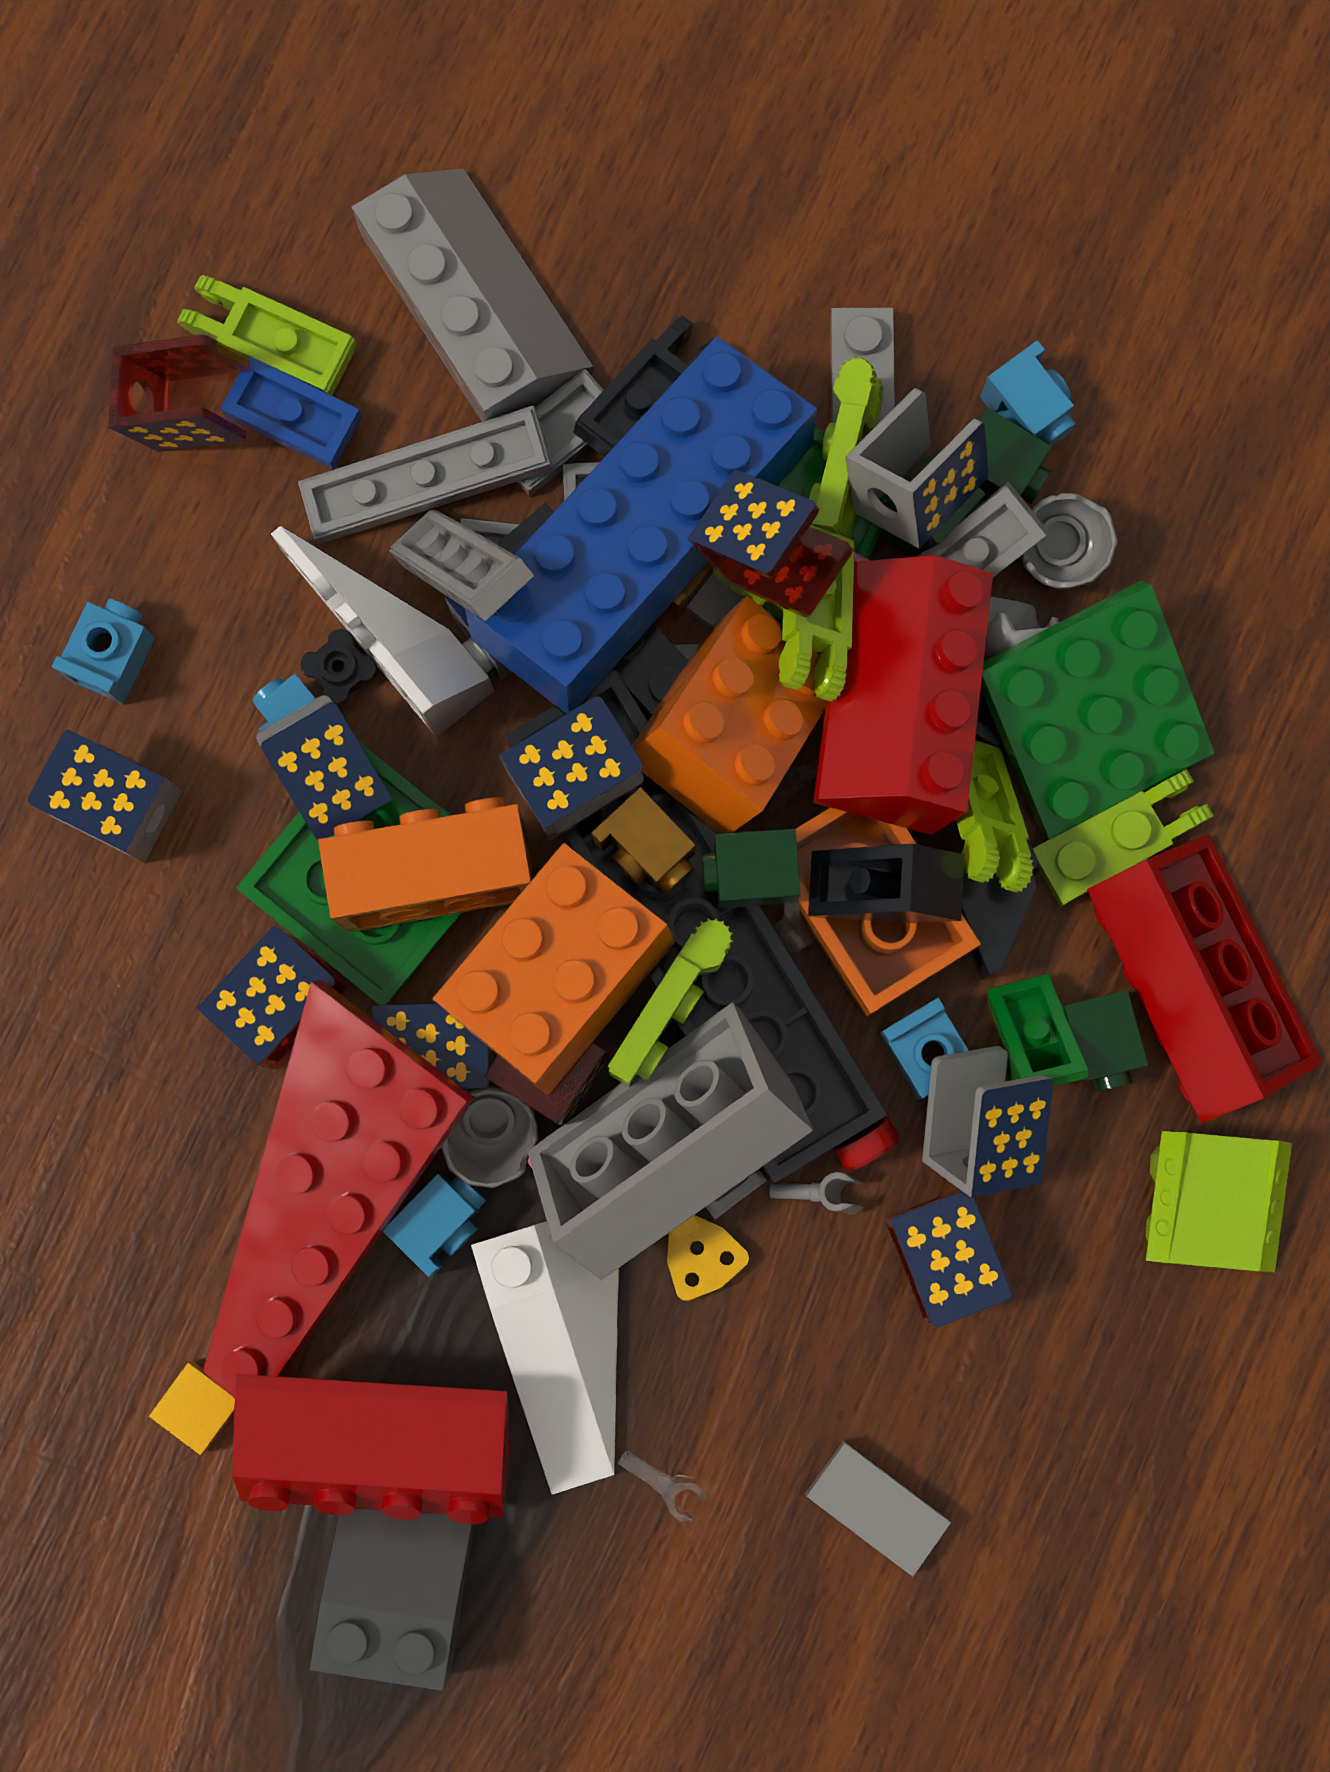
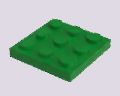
M1139 581L985 660L983 663L982 693L1039 833L1048 839L1069 830L1214 754L1153 586L1147 582Z
M360 743L393 800L357 821H373L374 829L400 825V815L417 810L437 809L439 810L440 817L451 816ZM300 812L297 813L236 887L243 895L379 1005H391L466 913H457L351 933L347 932L330 917L319 844Z

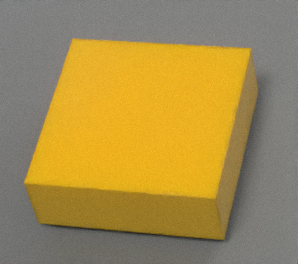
M191 1361L186 1364L149 1417L199 1455H202L234 1414L235 1398L205 1375L202 1367Z

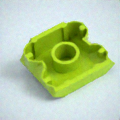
M1162 1131L1160 1145L1152 1152L1150 1160V1175L1155 1182L1152 1213L1148 1216L1146 1222V1239L1148 1241L1146 1261L1275 1273L1292 1143L1276 1140Z

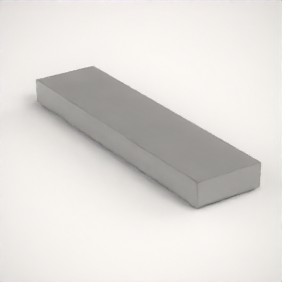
M530 406L298 481L313 539L318 544H323L554 470L538 412L534 406Z
M435 509L429 510L389 550L404 568L484 621L488 620L534 576L519 557Z

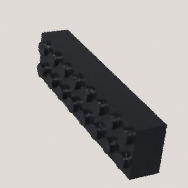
M614 670L606 675L580 705L594 697H601L632 745L648 721L617 670ZM555 705L505 735L509 747L515 746L566 715V713ZM642 772L644 782L641 786L562 833V836L572 850L668 925L675 944L647 976L655 991L691 934L697 932L695 928L701 925V921L706 922L708 918L710 920L717 918V921H724V925L729 926V932L733 933L730 936L733 942L729 944L731 947L729 951L727 950L728 955L725 956L718 971L698 976L694 985L704 990L685 1023L681 1024L675 1019L673 1021L682 1036L685 1037L733 1002L741 1009L794 1084L813 1131L762 1166L768 1179L774 1184L882 1119L887 1113L760 905L719 908L718 892H705L702 853L715 852V831ZM640 787L696 845L695 855L688 860L695 869L668 895H665L659 888L656 889L647 878L639 885H636L611 858L618 848L611 843L602 851L594 843L592 832Z

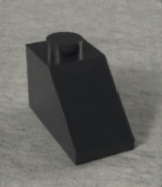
M1027 840L1031 852L1030 860H1033L1032 866L1034 868L1032 874L1035 876L1040 874V868L1034 850ZM964 846L949 852L962 854ZM964 868L962 915L981 943L980 946L970 952L981 980L991 977L1003 969L1037 888L1033 876H1031V882L1027 884V888H1023L1022 892L1018 891L1017 893L1002 888V884L999 883L1000 878L997 877L996 873H994L993 879H989V882L985 881L982 883L968 878V874L965 873L966 868Z
M918 844L812 851L808 916L899 923L961 921L964 855Z

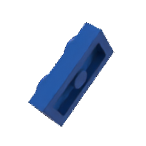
M248 356L250 360L245 362L220 408L223 415L334 470L362 419L360 410L287 373Z

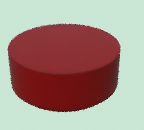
M885 1116L835 1146L833 1151L844 1169L854 1170L872 1162L892 1149L899 1142L900 1135L889 1117Z

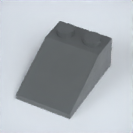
M355 1508L352 1514L339 1516L320 1603L310 1671L443 1691L452 1670L474 1524L455 1522L448 1518V1514L421 1513V1516L416 1519L399 1520L383 1515L381 1510Z

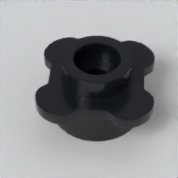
M344 629L332 631L328 636V642L316 652H307L301 660L303 674L306 677L315 678L324 688L323 695L328 696L335 704L346 702L349 694L357 691L364 681L372 680L377 670L374 659L370 656L362 655L354 646L352 634ZM337 661L344 663V669L341 672L333 670V665Z

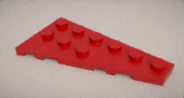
M323 980L312 981L310 984L203 1368L205 1375L234 1398L237 1374L284 1376L475 1098Z

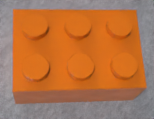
M748 595L710 628L632 744V747L642 761V772L718 834L733 833L764 810L824 712L827 701L816 697L814 693V669L820 657L815 651H812L810 662H812L810 665L811 671H809L808 678L805 680V684L801 686V689L794 690L781 685V682H779L780 676H778L780 674L779 658L786 641L782 640L783 625Z
M501 797L485 798L465 804L466 813L440 817L439 810L424 809L400 815V825L374 829L373 821H356L334 827L335 836L318 839L331 919L351 933L512 904L535 877L526 824L518 805L505 806L504 798Z
M828 808L796 828L800 897L797 903L791 904L864 1019L981 945L963 915L961 921L925 923L882 922L808 916L812 851L916 844L907 828L834 808Z
M563 843L432 999L457 1022L549 1096L675 944V940L664 921Z

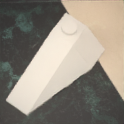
M282 526L271 533L285 556L343 626L352 634L367 655L374 659L377 667L436 738L494 692L491 680L486 674L494 667L488 657L471 638L461 644L448 628Z
M547 1221L472 1244L471 1247L487 1301L551 1494L553 1495L613 1476L615 1472L619 1268L603 1280H600L553 1243Z

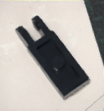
M681 315L657 340L652 338L578 417L573 433L605 457L714 339L712 338L708 343L704 344L687 364L675 354L689 340L694 324Z

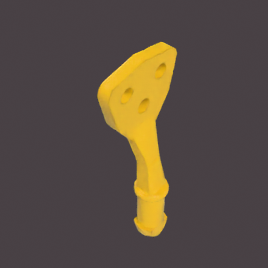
M693 1215L669 1232L667 1263L677 1296L683 1301H691L721 1289L748 1264V1252L723 1227L696 1215ZM693 1242H701L703 1244L704 1251L700 1255H694L690 1251V1246ZM730 1252L734 1257L733 1263L730 1265L722 1264L720 1261L721 1254ZM690 1273H695L699 1276V1282L694 1287L688 1286L685 1281L686 1276Z

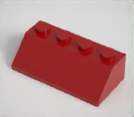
M936 555L854 562L852 648L847 651V669L845 671L847 676L845 677L844 689L840 692V696H837L836 700L833 699L832 702L826 701L813 803L933 835L967 813L993 573Z
M1209 834L1148 858L1087 889L1095 905L1096 918L1102 928L1108 932L1123 963L1124 975L1128 983L1136 989L1151 1020L1154 1037L1164 1047L1180 1079L1181 1092L1187 1102L1193 1106L1201 1123L1262 1100L1323 1063Z
M237 1374L234 1403L232 1477L240 1500L248 1501L250 1506L264 1511H282L288 1507V1504L311 1505L319 1512L337 1516L352 1514L355 1508L381 1510L383 1515L399 1520L416 1519L421 1516V1513L448 1514L449 1519L463 1524H480L486 1522L488 1517H504L511 1447L507 1391Z

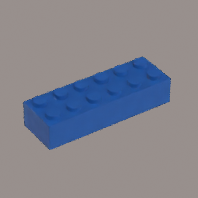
M716 336L518 550L515 556L525 563L534 576L486 621L465 608L471 640L566 714L579 707L717 553L687 538L735 469L777 486L813 446L817 408Z

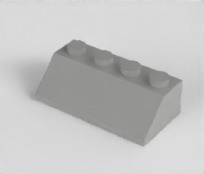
M463 168L404 174L352 206L363 240L481 422L530 406L536 407L580 371L586 369L589 374L594 371L593 365Z
M732 1002L667 1049L648 1081L636 1075L629 1087L623 1083L619 1084L527 1152L553 1243L600 1280H603L811 1133L813 1128L794 1084L741 1009Z

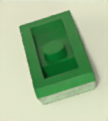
M1049 974L987 989L988 1007L1003 1046L1008 1052V1081L1045 1075L1053 1081L1054 1087L1089 1078L1087 1065Z

